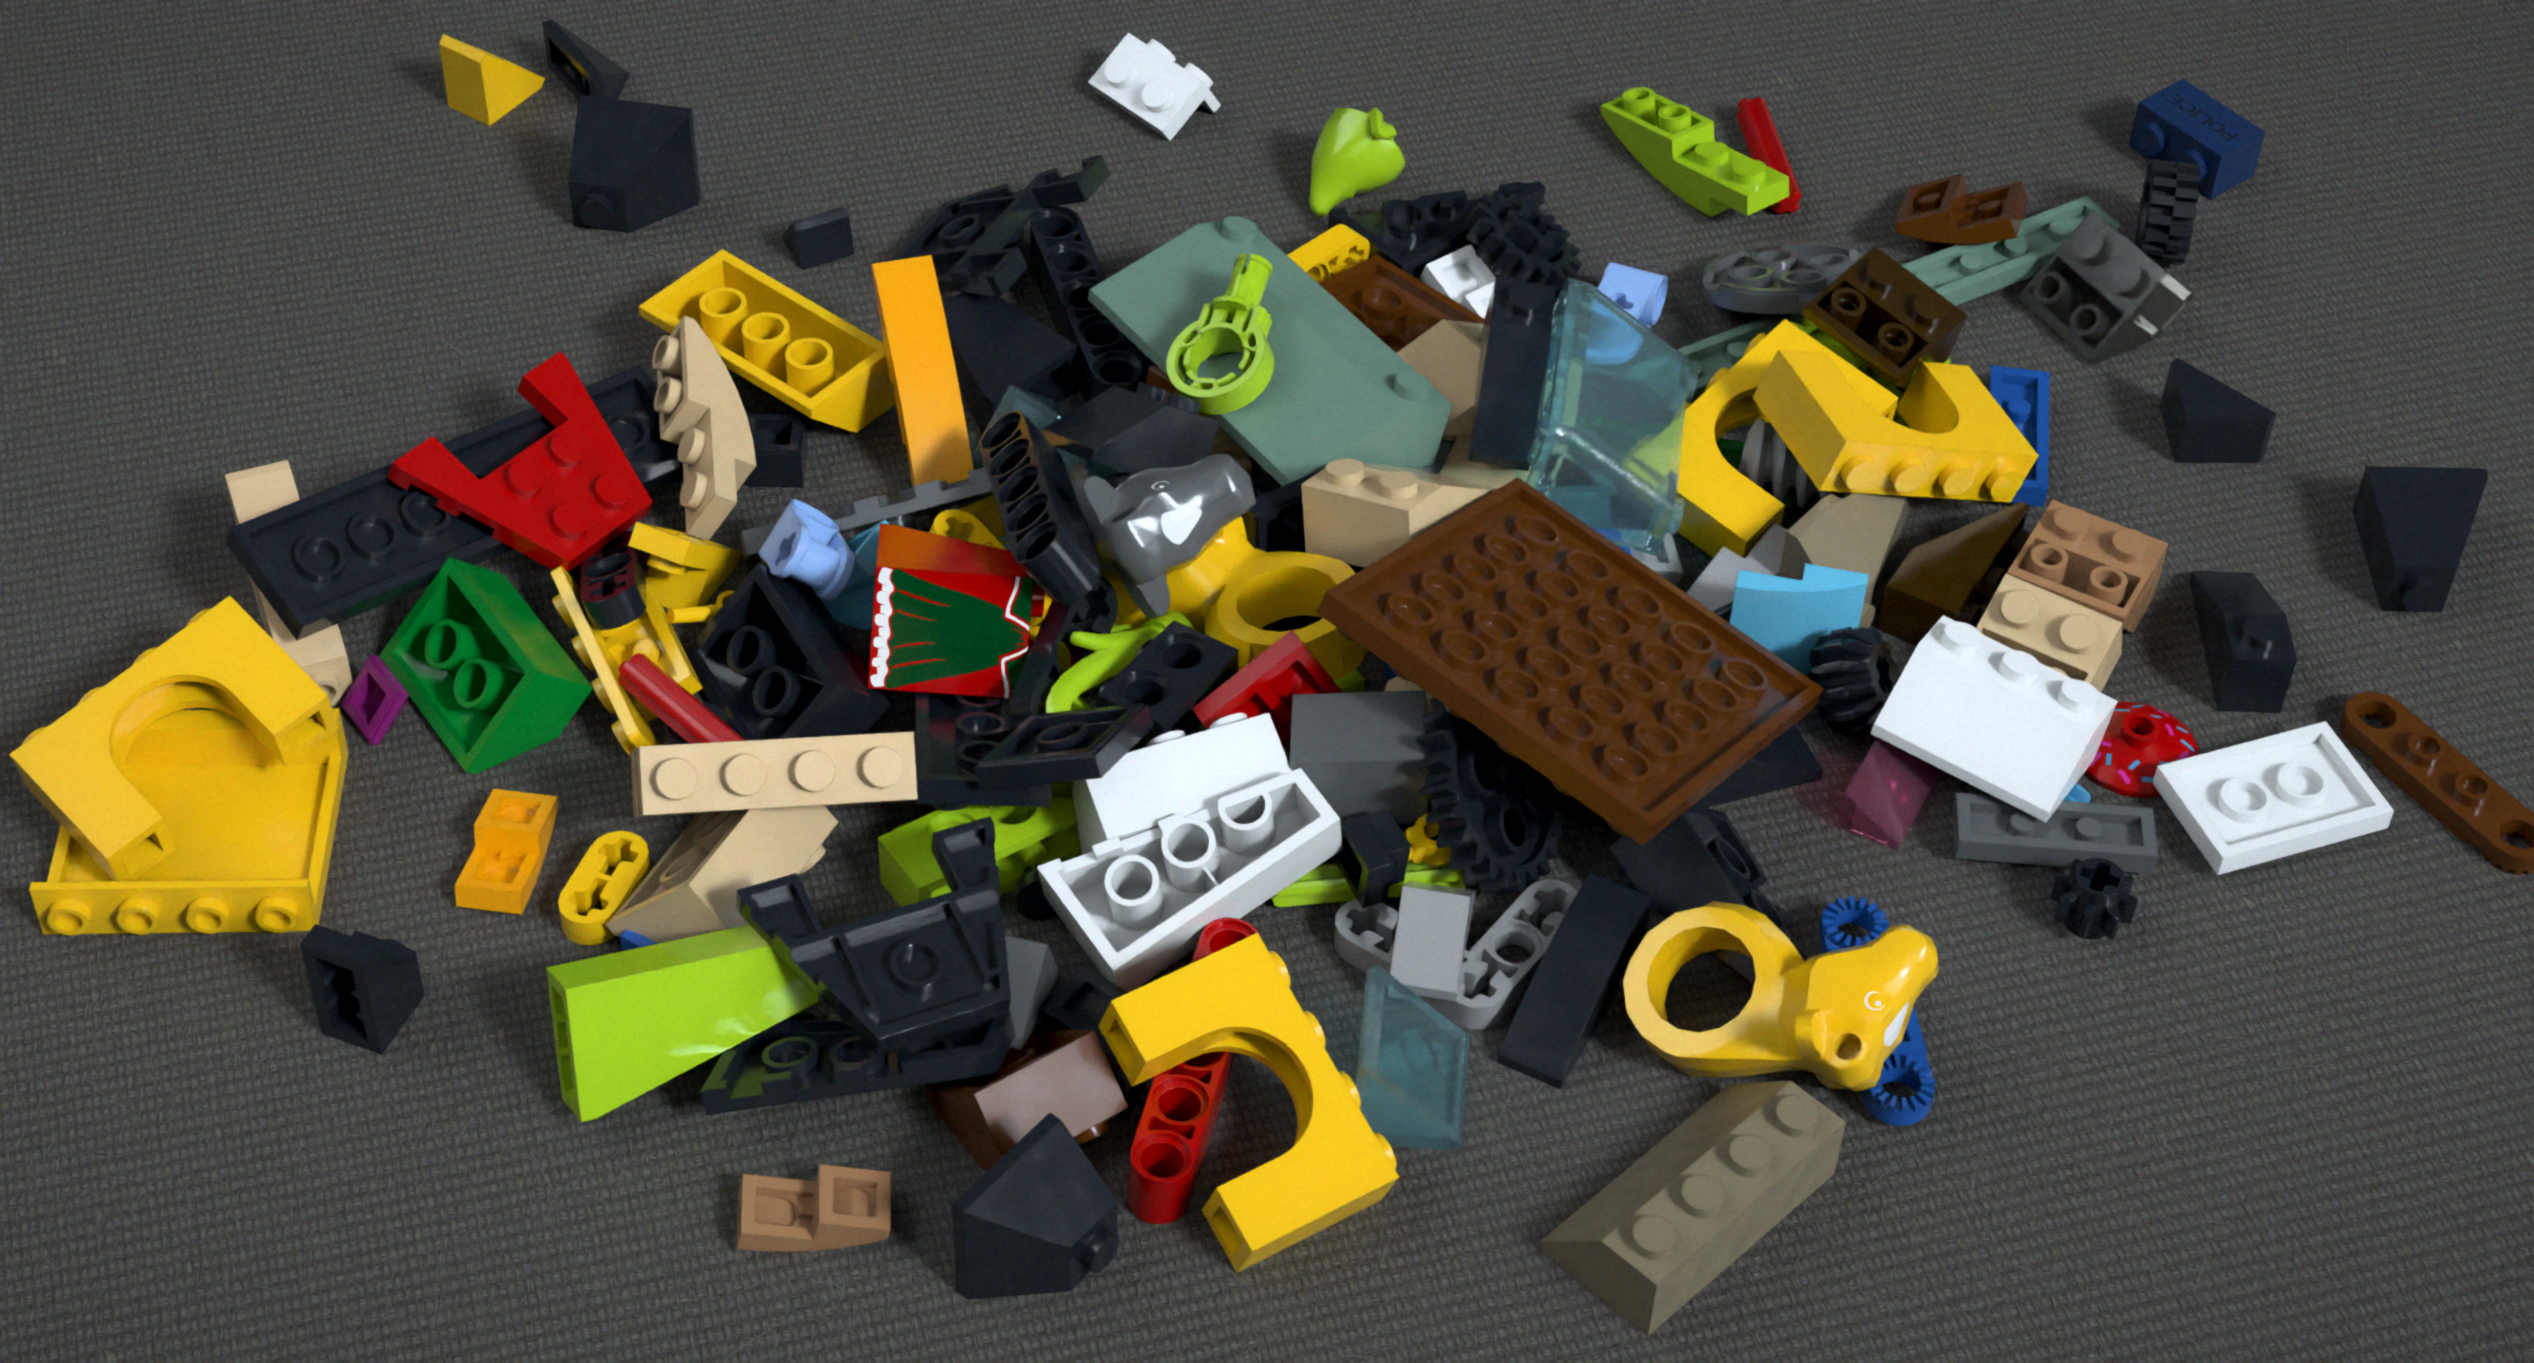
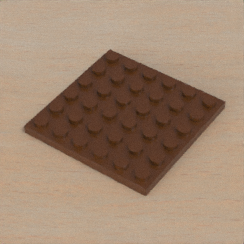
M1519 477L1327 590L1316 612L1336 626L1338 632L1343 637L1367 648L1389 664L1391 670L1396 675L1420 686L1442 702L1449 713L1473 724L1495 740L1499 748L1506 754L1523 760L1551 780L1552 785L1559 792L1568 797L1576 798L1604 818L1609 827L1616 833L1633 839L1641 846L1646 844L1812 711L1824 689Z

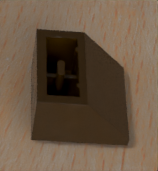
M1876 246L1808 303L1802 312L1804 317L1895 386L1906 389L1922 362L1944 363L1948 360L1968 316Z

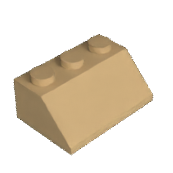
M825 806L737 810L696 815L608 921L606 926L618 937L627 929L659 944L749 925L736 908L737 890L794 873L800 875L809 870L825 854L826 849L822 843L838 824V821Z

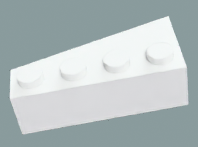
M1301 768L1218 798V804L1185 817L1183 812L1157 821L1158 827L1121 841L1117 836L1093 845V851L1065 862H1061L1060 858L1036 867L1045 898L1103 977L1125 991L1131 992L1196 949L1200 934L1206 925L1214 920L1225 917L1242 918L1341 851V822L1339 816Z

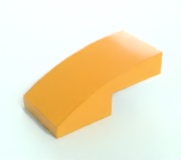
M493 788L474 823L475 848L455 883L456 907L522 915L536 884L548 849L558 811V796Z

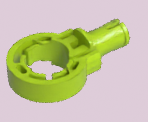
M1246 253L1237 256L1225 294L1214 298L1212 305L1211 303H1204L1198 320L1187 326L1176 337L1169 349L1166 360L1168 377L1178 395L1201 402L1199 413L1219 415L1243 408L1264 391L1273 375L1274 354L1267 341L1272 319L1267 310L1260 306L1268 280L1272 275L1273 267L1267 259L1257 254L1251 253L1247 268L1245 267L1248 259ZM1228 352L1244 354L1242 361L1238 364V368L1242 373L1239 378L1233 372L1220 379L1197 377L1199 365L1211 355L1215 358ZM1185 374H1187L1192 383L1190 386L1185 384Z

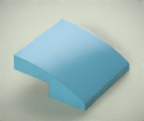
M1805 563L1802 580L1739 570L1729 623L1808 677V673L1812 670L1809 659L1810 651L1815 648L1819 636L1831 634V631L1836 629L1859 627L1869 574Z

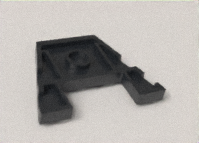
M1102 155L1083 159L1081 163L1083 169L1081 172L1061 177L1058 168L1041 172L1025 189L1013 193L1008 183L945 202L890 261L932 255L939 289L994 297L1003 296L1028 268L1019 247L1003 248L1023 236L1025 233L1023 226L1040 208L1086 202L1111 174Z
M990 816L933 833L931 851L952 892L825 930L822 928L797 873L737 890L736 908L744 920L876 1055L1009 1013L1011 1002L1005 930L1004 923L1001 921L999 901L1000 879L999 869L996 866L995 828Z

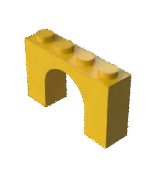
M1786 319L1768 335L1765 333L1758 334L1749 343L1742 358L1732 368L1723 367L1718 370L1707 384L1705 392L1692 404L1689 402L1681 404L1670 417L1666 428L1654 439L1650 437L1644 438L1634 448L1627 462L1630 473L1626 495L1712 558L1718 554L1723 546L1746 558L1774 522L1781 526L1785 504L1733 468L1722 456L1716 443L1727 432L1739 426L1754 423L1757 418L1764 419V422L1770 423L1752 397L1778 349L1827 353L1856 393L1870 407L1892 421L1894 418L1899 397Z
M1778 349L1752 397L1819 491L2011 503L2039 456L1968 365L1922 362L1896 407V410L1910 428L1888 419L1870 407L1856 393L1827 353Z
M228 596L213 608L197 613L184 629L159 647H153L137 657L130 668L105 686L90 690L80 699L77 706L49 726L33 731L26 737L20 747L9 754L29 791L113 881H135L177 850L163 816L124 776V766L129 749L140 733L150 724L165 715L184 709L209 708L219 710L240 720L286 768L339 729L328 695L231 596Z
M1258 933L1112 1000L1098 1025L1132 1087L1199 1055L1210 1052H1234L1249 1056L1263 1063L1281 1079L1288 1089L1297 1115V1133L1293 1147L1283 1155L1217 1187L1202 1209L1204 1216L1236 1273L1377 1203L1384 1198L1399 1178L1396 1172V1158L1389 1142L1379 1132L1374 1133L1360 1110L1361 1100L1354 1082L1344 1071L1338 1072L1325 1050V1036L1318 1020L1311 1012L1302 1010L1290 989V976L1285 963L1275 951L1267 950Z

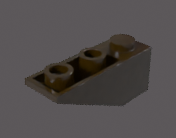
M2024 502L2016 503L1913 548L1886 585L1877 630L1917 646L1943 615L1954 621L1964 622L1976 628L1982 613V603L1984 600L1991 601L2004 575L2007 574V566L2009 563L2012 564L2031 535V532L2024 530L2029 504Z

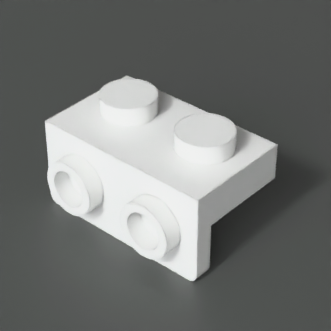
M1130 33L1123 38L1088 81L1097 94L1168 141L1172 140L1199 105L1213 114L1221 106L1210 91L1213 81L1202 70L1191 63H1188L1185 68L1175 63V56L1161 43L1151 39L1145 44Z

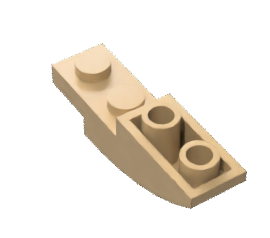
M684 315L670 336L663 335L659 339L653 353L652 367L657 370L658 378L654 409L659 412L660 439L679 445L678 460L683 463L684 477L680 492V504L685 507L686 534L709 541L736 505L737 491L757 465L748 417L732 377L714 345L696 320Z

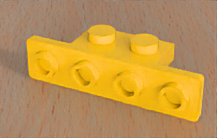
M560 565L550 572L560 593L553 597L552 601L571 630L576 628L579 633L578 636L571 639L577 654L591 672L597 671L599 677L591 681L596 695L604 707L611 714L616 712L619 718L618 721L611 725L616 738L629 756L630 752L639 746L659 745L649 725V722L658 716L620 685L618 679L620 676L619 667L622 662L630 660L636 653L646 655L690 694L693 695L703 688L671 623L667 620V614L663 606L652 592L649 591L646 593V611L639 618L618 628L595 630L582 603L580 586Z

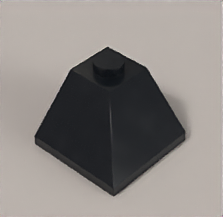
M581 95L577 108L568 179L574 226L630 233L697 206L701 195L692 108Z
M1048 1113L952 1204L956 1292L967 1300L1072 1291L1090 1272L1098 1273L1110 1263L1119 1246L1117 1200L1062 1120L1052 1113Z

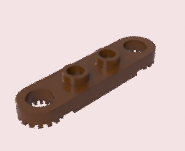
M2363 692L2354 695L2348 700L2339 728L2343 732L2342 737L2345 740L2350 739L2349 745L2352 747L2358 746L2361 752H2365L2373 759L2372 765L2465 844L2471 842L2482 851L2483 857L2486 860H2492L2490 865L2495 868L2498 865L2502 866L2501 872L2508 873L2509 869L2514 870V875H2521L2522 871L2526 875L2532 874L2534 870V814L2393 697L2378 692ZM2365 714L2367 719H2371L2372 715H2376L2375 720L2379 721L2382 717V723H2388L2387 728H2375L2367 725L2361 719H2364ZM2506 833L2508 837H2512L2513 833H2516L2517 839L2524 836L2523 842H2530V848L2514 847L2508 844L2503 837H2505Z

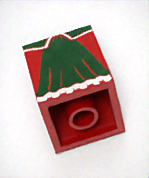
M880 524L868 688L1010 698L1035 639H1029L1030 617H1043L1045 592L1014 560L1012 551L893 524Z

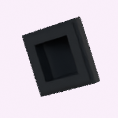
M840 207L795 220L782 236L785 246L801 270L854 255L850 220L846 208Z

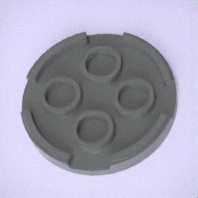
M1784 242L1780 243V249L1759 251L1751 257L1745 258V251L1738 249L1713 259L1705 266L1702 272L1703 295L1712 304L1733 311L1755 314L1802 313L1808 303L1859 260L1858 251L1852 247L1831 243Z

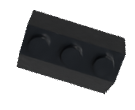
M759 563L756 564L685 651L703 687L702 690L710 703L725 712L728 718V726L746 741L867 734L891 705L881 689L868 688L869 671L821 599L815 595L811 586L789 576L781 579L773 575L769 567Z

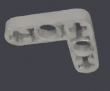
M1550 879L1535 882L1526 888L1471 950H1465L1456 1002L1409 994L1404 995L1461 1027L1472 1030H1483L1493 1027L1503 1019L1526 993L1554 934L1578 891L1568 883ZM1357 899L1342 905L1335 915L1334 948L1337 954L1346 962L1388 985L1399 912L1384 903L1362 908ZM1539 912L1548 915L1542 922L1541 931L1537 929ZM1518 945L1529 951L1532 957L1519 963L1509 962L1498 956L1496 951L1503 946ZM1487 976L1491 979L1489 982L1488 997L1483 994H1478L1486 985ZM1466 994L1467 996H1471V997H1474V998H1473V999H1470V998L1465 997L1464 995Z

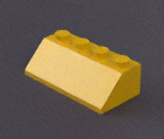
M723 249L638 306L641 317L670 334L684 315L695 319L714 345L728 369L811 419L857 433L896 404L894 387L889 381L883 342Z

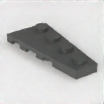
M986 467L968 471L969 476L962 481L947 484L946 480L940 481L938 479L901 491L897 497L888 499L887 495L873 496L840 506L839 511L828 514L827 510H821V512L839 526V533L847 541L854 537L855 533L865 531L885 519L889 524L916 529L914 518L937 512L939 514L945 510H958L988 497L993 493ZM777 522L741 531L738 539L744 560L759 557L760 564L768 566L767 562L760 557L759 551Z

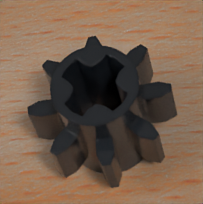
M2089 858L2084 861L2074 859L2069 876L2057 874L2050 897L2055 902H2058L2054 917L2055 921L2064 922L2067 929L2079 938L2091 940L2100 939L2105 936L2110 939L2115 938L2119 922L2131 923L2138 899L2129 895L2134 878L2132 875H2124V872L2118 865L2107 859Z

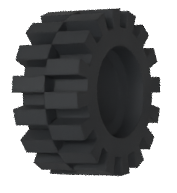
M2151 159L2143 184V195L2139 205L2140 213L2137 218L2138 229L2135 236L2136 260L2183 265L2185 262L2186 254H2188L2190 247V238H2192L2193 221L2196 218L2197 212L2196 203L2199 196V190L2197 189L2200 183V169L2198 165Z

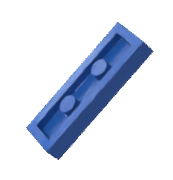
M1991 365L1987 390L2039 455L2023 481L2021 488L2017 491L2011 503L2008 504L2024 502L2030 506L2044 507L2048 492L2050 372Z

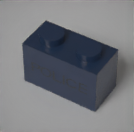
M2181 79L2139 102L2129 146L2150 160L2156 159L2198 165L2200 169V183L2197 190H2199L2200 194L2211 200L2254 176L2265 132L2188 81Z

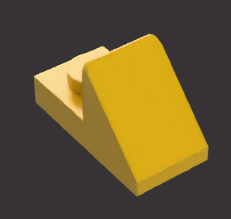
M640 522L635 523L628 546L650 553L647 565L650 568L646 577V593L651 591L661 605L668 609L704 606L739 564L742 555L741 551L711 540L707 541L686 534L683 531Z

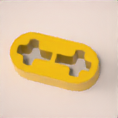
M627 831L609 832L597 838L589 847L561 891L558 899L562 930L569 940L579 945L592 946L602 944L615 936L606 924L651 871L648 846L641 836ZM608 866L616 867L615 871L611 876L609 874ZM599 899L601 900L602 910L594 909Z

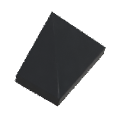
M554 20L542 22L548 67L579 101L581 95L618 99L631 73Z

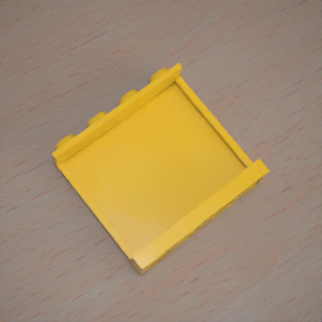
M333 708L339 729L287 768L240 720L219 710H180L165 715L150 724L140 733L129 749L124 766V776L163 816L177 850L135 881H113L68 831L60 825L47 882H31L29 888L43 935L216 934L219 932L285 933L310 931L315 924L319 925L349 755L340 709Z

